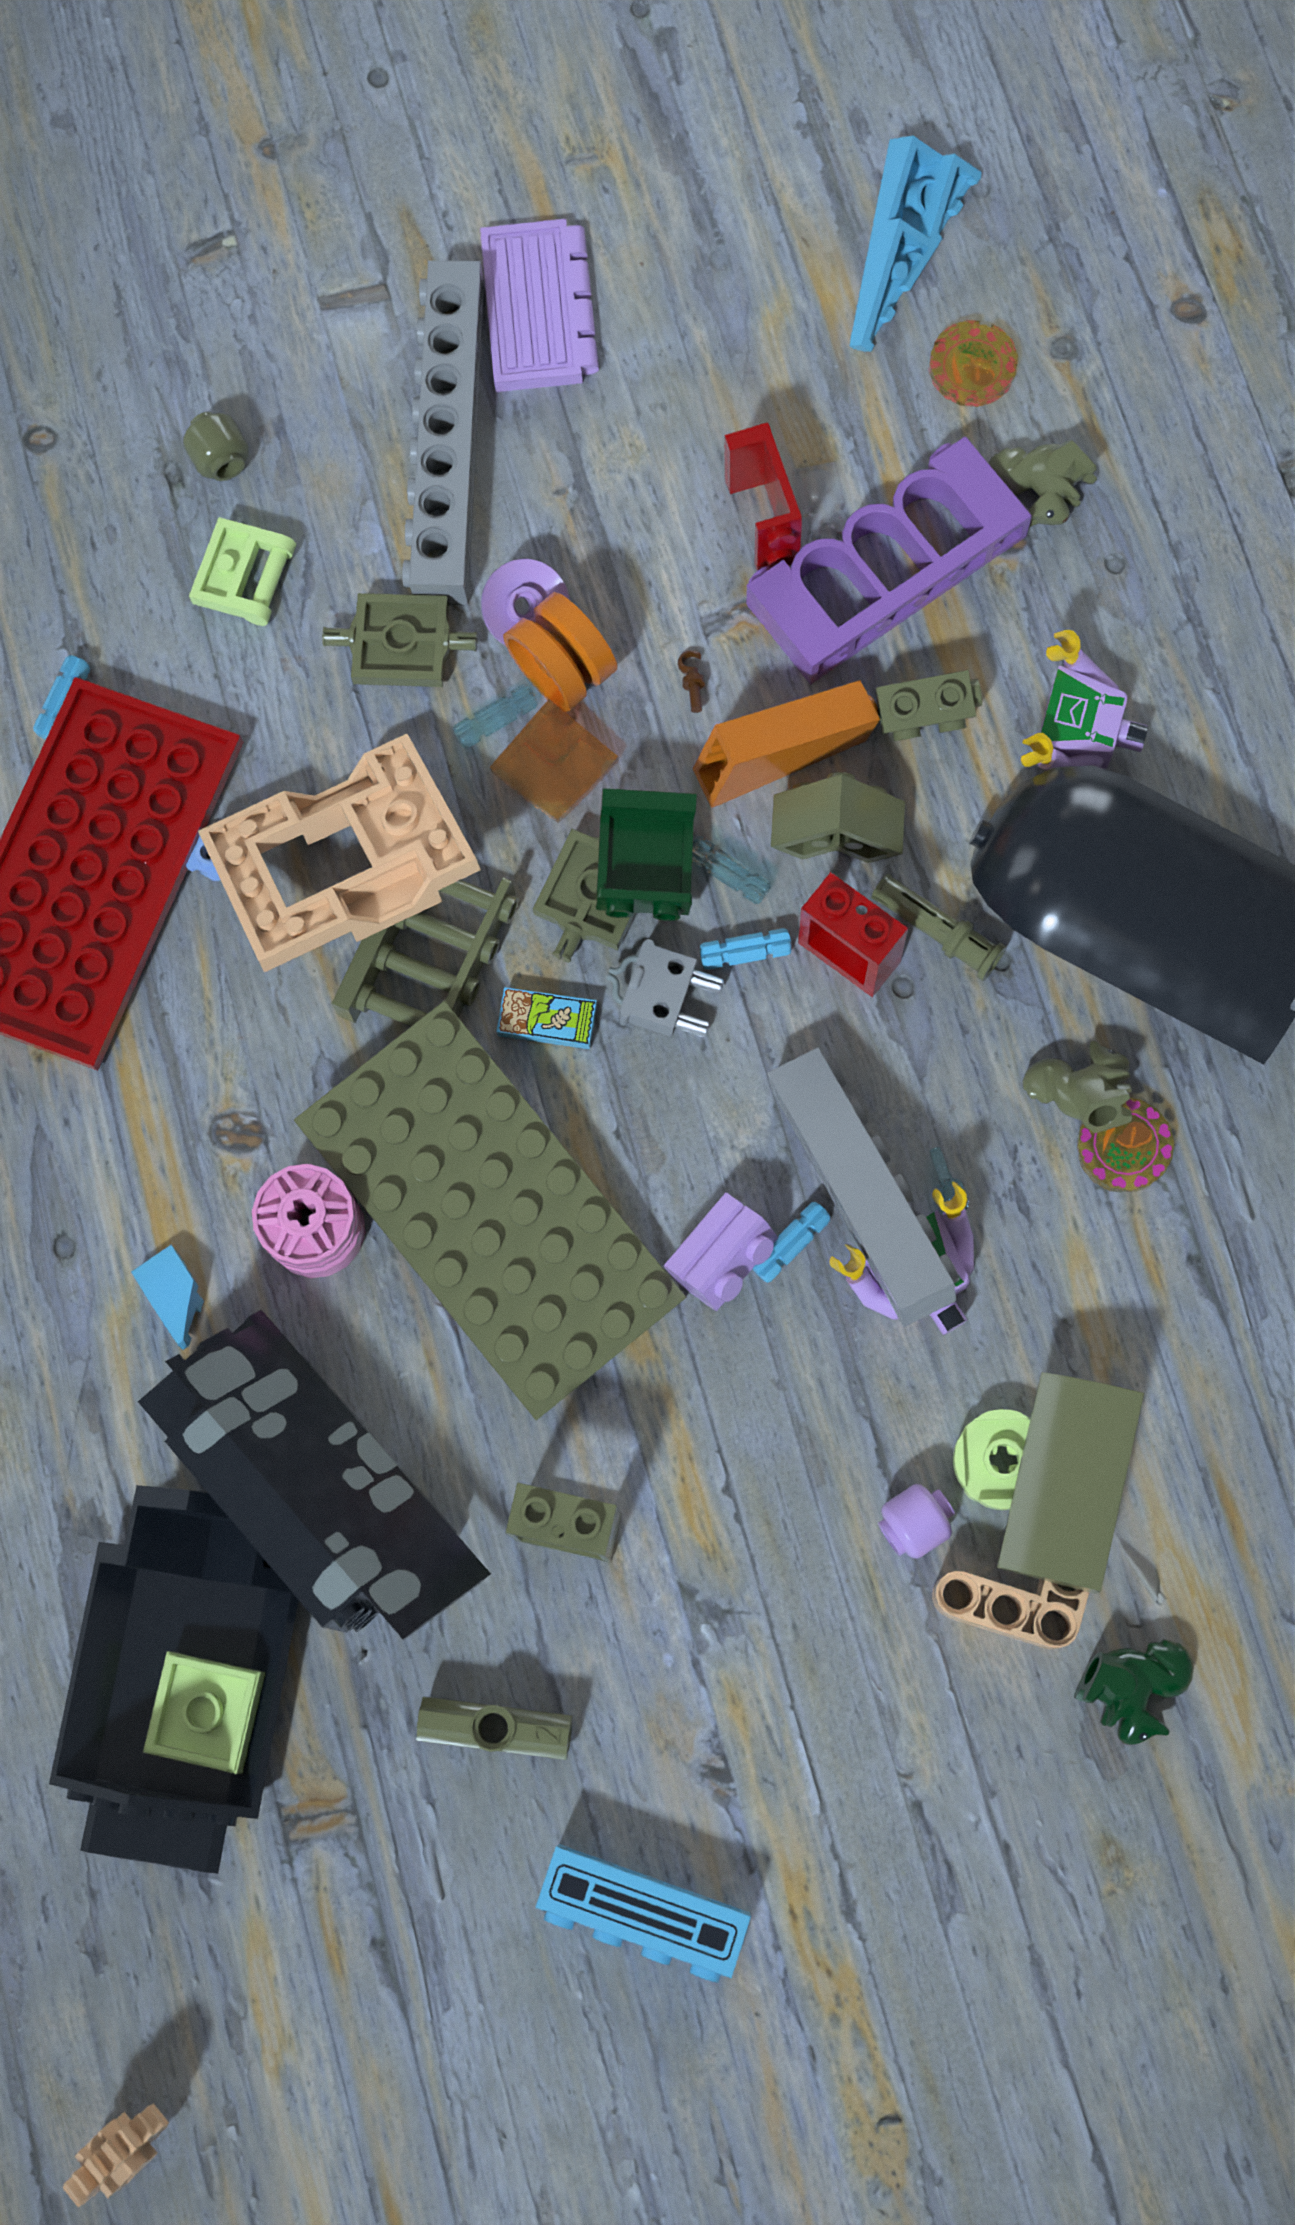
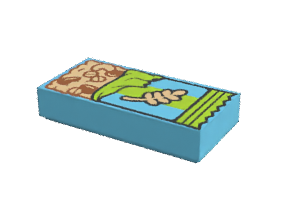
M504 987L497 1035L499 1037L590 1049L597 1011V1000Z

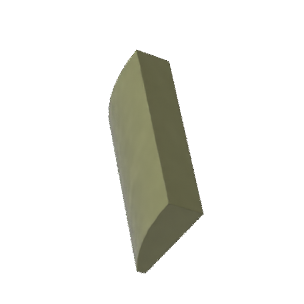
M1041 1372L996 1568L1095 1594L1101 1592L1144 1393L1090 1380Z

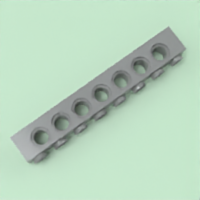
M428 261L427 279L421 278L419 282L420 305L425 306V318L417 319L418 345H423V356L416 357L414 365L416 385H421L420 397H413L412 419L413 424L418 425V437H411L410 462L411 465H416L415 478H408L407 484L408 504L414 505L413 519H406L405 543L406 546H411V560L403 561L402 578L403 586L409 587L412 595L448 596L449 605H468L485 292L481 261ZM449 310H456L453 314H443ZM447 349L455 350L454 352L449 354L441 353L442 351ZM443 389H454L452 392L447 394L438 393ZM443 428L452 429L446 434H436L438 430ZM441 468L450 469L446 474L443 475L433 474L436 470ZM436 509L448 510L441 516L430 515ZM442 549L446 551L437 558L427 556L433 550Z

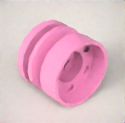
M311 1164L288 1166L271 1175L257 1192L252 1208L253 1230L262 1247L291 1273L307 1278L331 1276L346 1268L360 1252L366 1233L364 1213L344 1182L328 1169ZM309 1208L313 1213L309 1216L310 1224L302 1226L298 1221L302 1218L301 1210Z

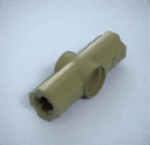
M423 1696L418 1714L416 1741L483 1749L489 1752L498 1751L567 1760L573 1715ZM492 1713L502 1715L508 1724L507 1735L499 1743L489 1742L482 1733L483 1721Z

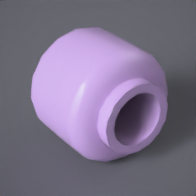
M915 1484L882 1506L881 1514L883 1520L877 1524L898 1556L906 1553L909 1557L918 1559L951 1537L952 1528L948 1518L955 1513L939 1489L930 1493L924 1486Z

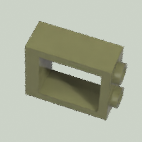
M517 1482L505 1533L518 1542L611 1563L622 1513L618 1506Z

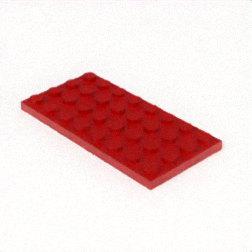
M74 678L0 837V1035L96 1071L99 1070L187 872L186 864L200 836L198 831L207 827L244 741L241 735L83 679Z

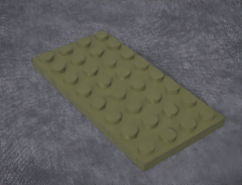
M445 1001L293 1119L536 1421L687 1298Z

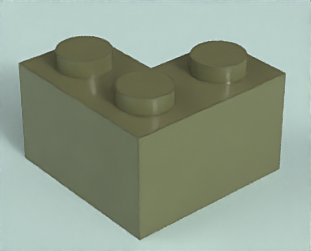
M846 772L830 773L827 775V779L813 783H797L793 786V789L774 794L771 847L802 860L833 851H839L866 863L902 855L905 801L887 794L886 789L882 787L869 786L857 781L854 775Z

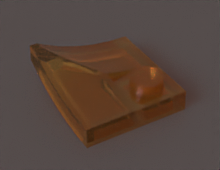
M548 699L489 768L494 775L520 796L559 823L599 784L617 764L619 758L607 746Z

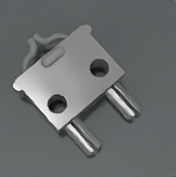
M651 939L643 942L639 956L631 955L626 957L619 967H610L607 980L613 984V998L617 1003L621 1004L618 1017L621 1025L625 1026L631 1023L672 1037L674 1028L700 1037L706 1036L709 1022L680 1013L689 985L719 994L722 991L724 980L695 970L697 959L655 946ZM631 962H636L625 997L622 998L619 994V980L614 975L621 974ZM676 968L681 973L675 975L670 973L669 969ZM662 1011L666 1014V1017L658 1018L654 1012Z

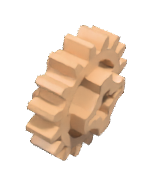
M154 2103L145 2108L141 2113H138L132 2120L125 2112L122 2113L118 2118L113 2119L103 2127L75 2155L81 2167L71 2175L72 2177L64 2183L62 2188L78 2208L84 2205L92 2196L94 2197L99 2191H102L107 2199H109L115 2192L120 2191L158 2154L151 2143L168 2127L169 2122Z

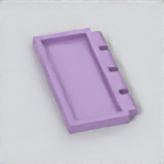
M566 219L480 228L496 392L583 383L582 375L597 373L599 371L596 340L593 338L595 336L592 301L589 300L591 297L588 262L585 261L587 259L584 227L579 225L567 226Z

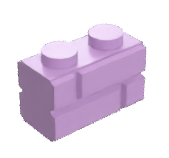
M725 1193L665 1263L664 1268L681 1287L695 1297H698L714 1311H718L724 1302L733 1300L739 1294L743 1285V1279L754 1266L764 1263L770 1257L774 1248V1242L778 1239V1236L759 1214L744 1206L728 1193Z

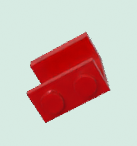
M766 422L724 435L725 482L729 493L734 494L764 485L775 515L773 518L755 523L754 565L756 570L758 571L765 566L772 568L782 560L790 566L795 555L800 551L802 516L769 423Z

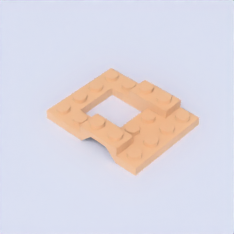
M408 733L364 753L348 780L315 796L282 791L198 831L264 973L349 932H352L356 942H359L441 903L442 900L438 890L480 871L473 851ZM351 826L372 868L286 907L261 854L302 834L307 844L310 845Z

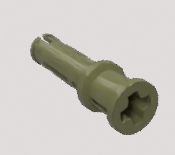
M889 873L881 879L872 893L873 896L871 898L878 901L943 945L942 951L945 956L950 959L957 957L978 972L977 977L982 981L986 980L993 972L1007 950V946L1002 942L996 945L975 931L974 924L969 920L958 922L928 900L904 886Z

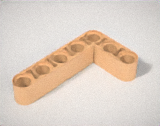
M954 1571L944 1575L936 1582L932 1592L935 1608L947 1618L1046 1649L1065 1647L1075 1640L1089 1596L1087 1591L1079 1589L1065 1591L1056 1583L1041 1579L1039 1580L1036 1594L961 1571ZM959 1581L967 1587L969 1602L963 1609H953L945 1602L943 1590L948 1582ZM999 1596L1008 1597L1016 1604L1017 1617L1010 1625L999 1623L993 1616L992 1604ZM1048 1611L1060 1614L1065 1621V1633L1059 1640H1051L1042 1632L1041 1620Z

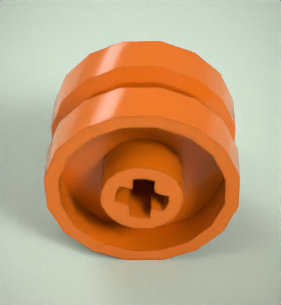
M553 592L534 608L536 622L522 618L503 634V639L511 657L532 685L555 707L568 712L587 696L585 682L598 686L618 669L617 661L611 648L589 618L564 595Z

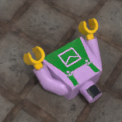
M1063 630L1054 633V637L1060 641L1062 647L1059 645L1047 647L1046 656L1051 661L1064 660V667L1058 666L1040 733L1022 740L1023 744L1030 746L1033 752L1021 756L1022 765L1031 767L1038 764L1040 768L1046 771L1054 767L1086 765L1106 769L1115 746L1141 752L1146 739L1148 725L1122 719L1128 695L1119 690V686L1080 649V639L1074 631Z
M952 1181L955 1195L950 1201L944 1202L943 1196L937 1188L932 1192V1199L944 1211L943 1215L941 1216L939 1211L936 1210L926 1216L936 1237V1240L931 1242L939 1257L944 1254L948 1255L958 1273L959 1281L954 1283L955 1293L958 1295L967 1288L970 1283L968 1277L974 1270V1238L966 1210L964 1209L967 1203V1195L956 1182ZM845 1244V1247L851 1253L850 1261L845 1266L837 1258L831 1256L829 1260L831 1267L846 1276V1281L865 1307L892 1320L899 1319L868 1265L864 1254L859 1249L850 1244ZM956 1301L930 1314L943 1336L967 1321Z

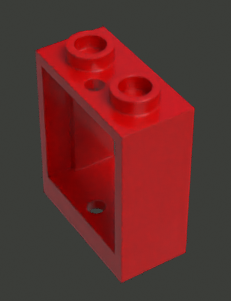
M830 872L801 908L798 943L873 998L901 963L908 928ZM858 906H865L868 911L866 914L860 915L857 913L856 908Z

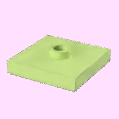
M167 1651L143 1752L230 1773H243L266 1672Z

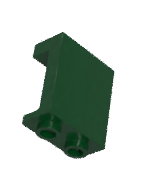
M602 789L596 910L606 911L605 914L614 918H629L634 915V912L653 913V918L663 921L678 920L681 918V915L689 916L692 906L693 828L697 794Z

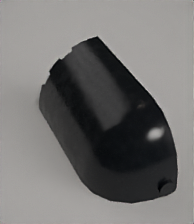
M1093 765L1054 767L1021 782L997 808L989 822L982 819L977 825L969 841V844L975 847L970 863L973 884L987 906L1013 930L1057 957L1263 1065L1266 1063L1295 1018V1011L1290 1009L1295 998L1294 864L1128 776Z

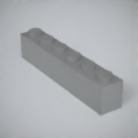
M818 1047L767 1072L773 1095L859 1249L864 1254L868 1265L903 1327L955 1302L954 1283L959 1281L958 1273L948 1255L944 1254L939 1257L931 1242L935 1241L936 1237L925 1215L922 1213L915 1216L908 1204V1202L913 1200V1197L902 1175L898 1174L893 1177L885 1164L890 1161V1157L882 1140L878 1135L870 1138L863 1125L868 1123V1119L859 1100L856 1097L849 1100L844 1093L842 1087L846 1085V1080L837 1062L834 1059L827 1062Z

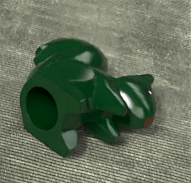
M1165 1639L1160 1643L1150 1642L1145 1653L1130 1648L1117 1649L1108 1653L1100 1651L1090 1659L1076 1689L1074 1698L1086 1703H1093L1096 1700L1103 1702L1106 1706L1101 1716L1100 1724L1112 1727L1119 1721L1117 1729L1118 1738L1126 1745L1142 1743L1155 1735L1167 1736L1170 1733L1168 1727L1145 1710L1151 1693L1172 1698L1178 1697L1187 1691L1193 1680V1660L1184 1646Z

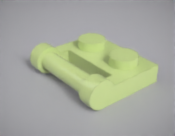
M218 517L189 594L192 604L242 617L255 625L266 626L272 613L269 608L285 562L287 559H291L294 554L296 542L283 534ZM259 548L264 549L270 553L253 599L242 598Z

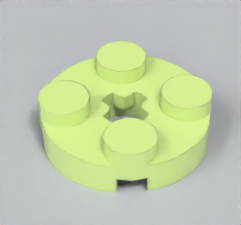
M992 1410L981 1414L964 1428L955 1443L953 1467L957 1481L964 1489L968 1498L979 1502L987 1508L1010 1510L1029 1427V1417L1014 1410ZM1005 1446L1008 1455H1016L1017 1463L1008 1467L1007 1474L999 1473L998 1467L991 1465L989 1461V1456L996 1455L997 1447Z

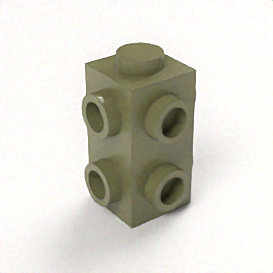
M969 670L875 688L882 735L893 733L894 741L921 737V727L937 724L939 733L967 728L966 719L976 717L975 707L982 706L978 679L970 680Z

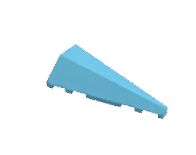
M915 136L889 140L849 347L863 352L872 351L875 346L872 343L874 337L883 323L891 321L896 313L893 307L902 293L912 288L943 239L940 235L941 231L950 217L958 215L963 207L962 198L970 186L979 182L982 175L981 171L956 154L941 155Z

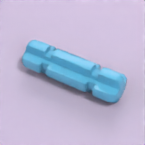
M72 655L65 658L59 670L63 674L56 677L42 707L46 711L44 714L40 713L33 726V731L39 737L47 738L74 678L86 680L90 672V666L81 658Z
M781 928L770 930L766 936L759 932L726 938L725 943L719 944L718 940L704 942L700 945V956L704 969L710 970L723 967L722 964L725 962H729V965L732 966L764 960L766 955L772 954L773 958L786 956L791 953L792 944L788 930Z
M815 1201L811 1202L800 1213L801 1219L799 1221L794 1219L778 1236V1239L774 1242V1248L770 1257L764 1263L754 1266L753 1271L763 1281L771 1282L782 1271L781 1266L783 1264L788 1265L813 1240V1233L817 1232L819 1234L830 1222L831 1216L820 1204Z

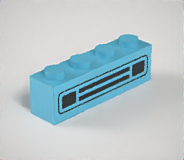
M561 1844L555 1847L535 1907L546 1911L543 1920L553 1925L573 1930L575 1922L594 1929L592 1938L615 1947H621L623 1940L643 1946L640 1955L665 1965H670L672 1957L692 1964L689 1973L715 1983H719L721 1975L732 1979L751 1919V1912Z

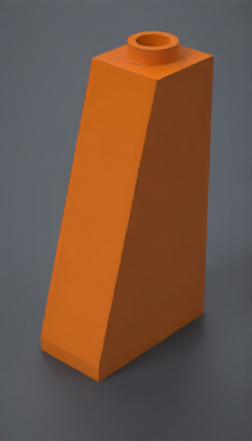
M861 680L716 724L692 769L711 808L721 805L866 742L880 720L877 704L873 697L867 694Z

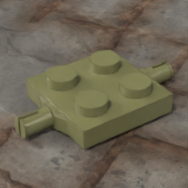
M358 593L356 615L350 628L323 627L322 643L324 647H350L352 653L351 679L353 684L443 687L445 662L450 654V650L476 652L478 635L477 632L450 631L448 624V596Z
M571 829L533 907L535 916L557 924L564 931L552 954L559 960L563 957V961L568 963L571 962L580 939L594 940L618 951L636 914L634 912V915L629 918H614L605 914L606 911L596 910L599 837H591L574 829Z

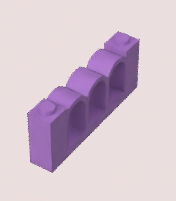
M965 436L953 445L946 443L939 447L931 455L927 470H919L907 475L897 486L892 506L869 504L856 510L846 521L842 531V541L833 538L817 539L806 544L795 555L791 568L782 560L772 568L765 566L758 570L747 584L746 605L811 685L1027 537L1032 515ZM919 499L938 501L952 513L971 537L940 557L907 517L904 509L910 503ZM869 533L888 535L901 546L919 568L920 572L889 592L856 552L853 544L860 537ZM821 567H831L840 570L849 578L870 606L837 627L802 582V579L812 570Z

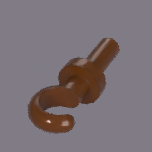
M688 650L679 656L677 665L679 670L686 674L682 678L683 688L689 691L691 712L699 713L702 711L700 690L705 686V678L702 674L698 673L697 667H688L684 665V662L691 657L701 659L702 655L696 650Z

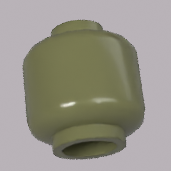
M212 412L200 413L192 419L183 437L184 448L194 467L203 477L215 479L216 481H227L237 476L243 470L249 455V447L239 427L230 415Z

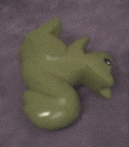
M1067 440L1062 444L1040 445L1028 453L1021 447L1013 449L1006 447L998 454H994L988 463L1015 496H1019L1030 488L1038 494L1039 498L1028 510L1032 515L1029 527L1037 524L1060 525L1065 523L1070 516L1066 503L1075 507L1081 504L1079 500L1081 495L1074 487L1075 484L1082 481L1090 485L1097 481L1093 474L1097 470L1096 465L1073 440Z
M1096 1041L1090 1042L1091 1065L1074 1072L1068 1062L1059 1058H1046L1031 1065L1023 1077V1089L1031 1099H1037L1044 1104L1054 1101L1061 1112L1080 1120L1085 1127L1094 1133L1115 1128L1132 1121L1131 1111L1121 1106L1130 1099L1129 1093L1132 1091L1130 1084L1121 1083L1130 1078V1073L1128 1072L1130 1070V1062L1123 1054L1102 1047Z

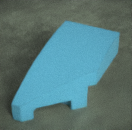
M170 1245L131 1271L175 1342L184 1350L189 1347L192 1339L188 1332L195 1312H201L204 1300L197 1293L198 1284L175 1248Z

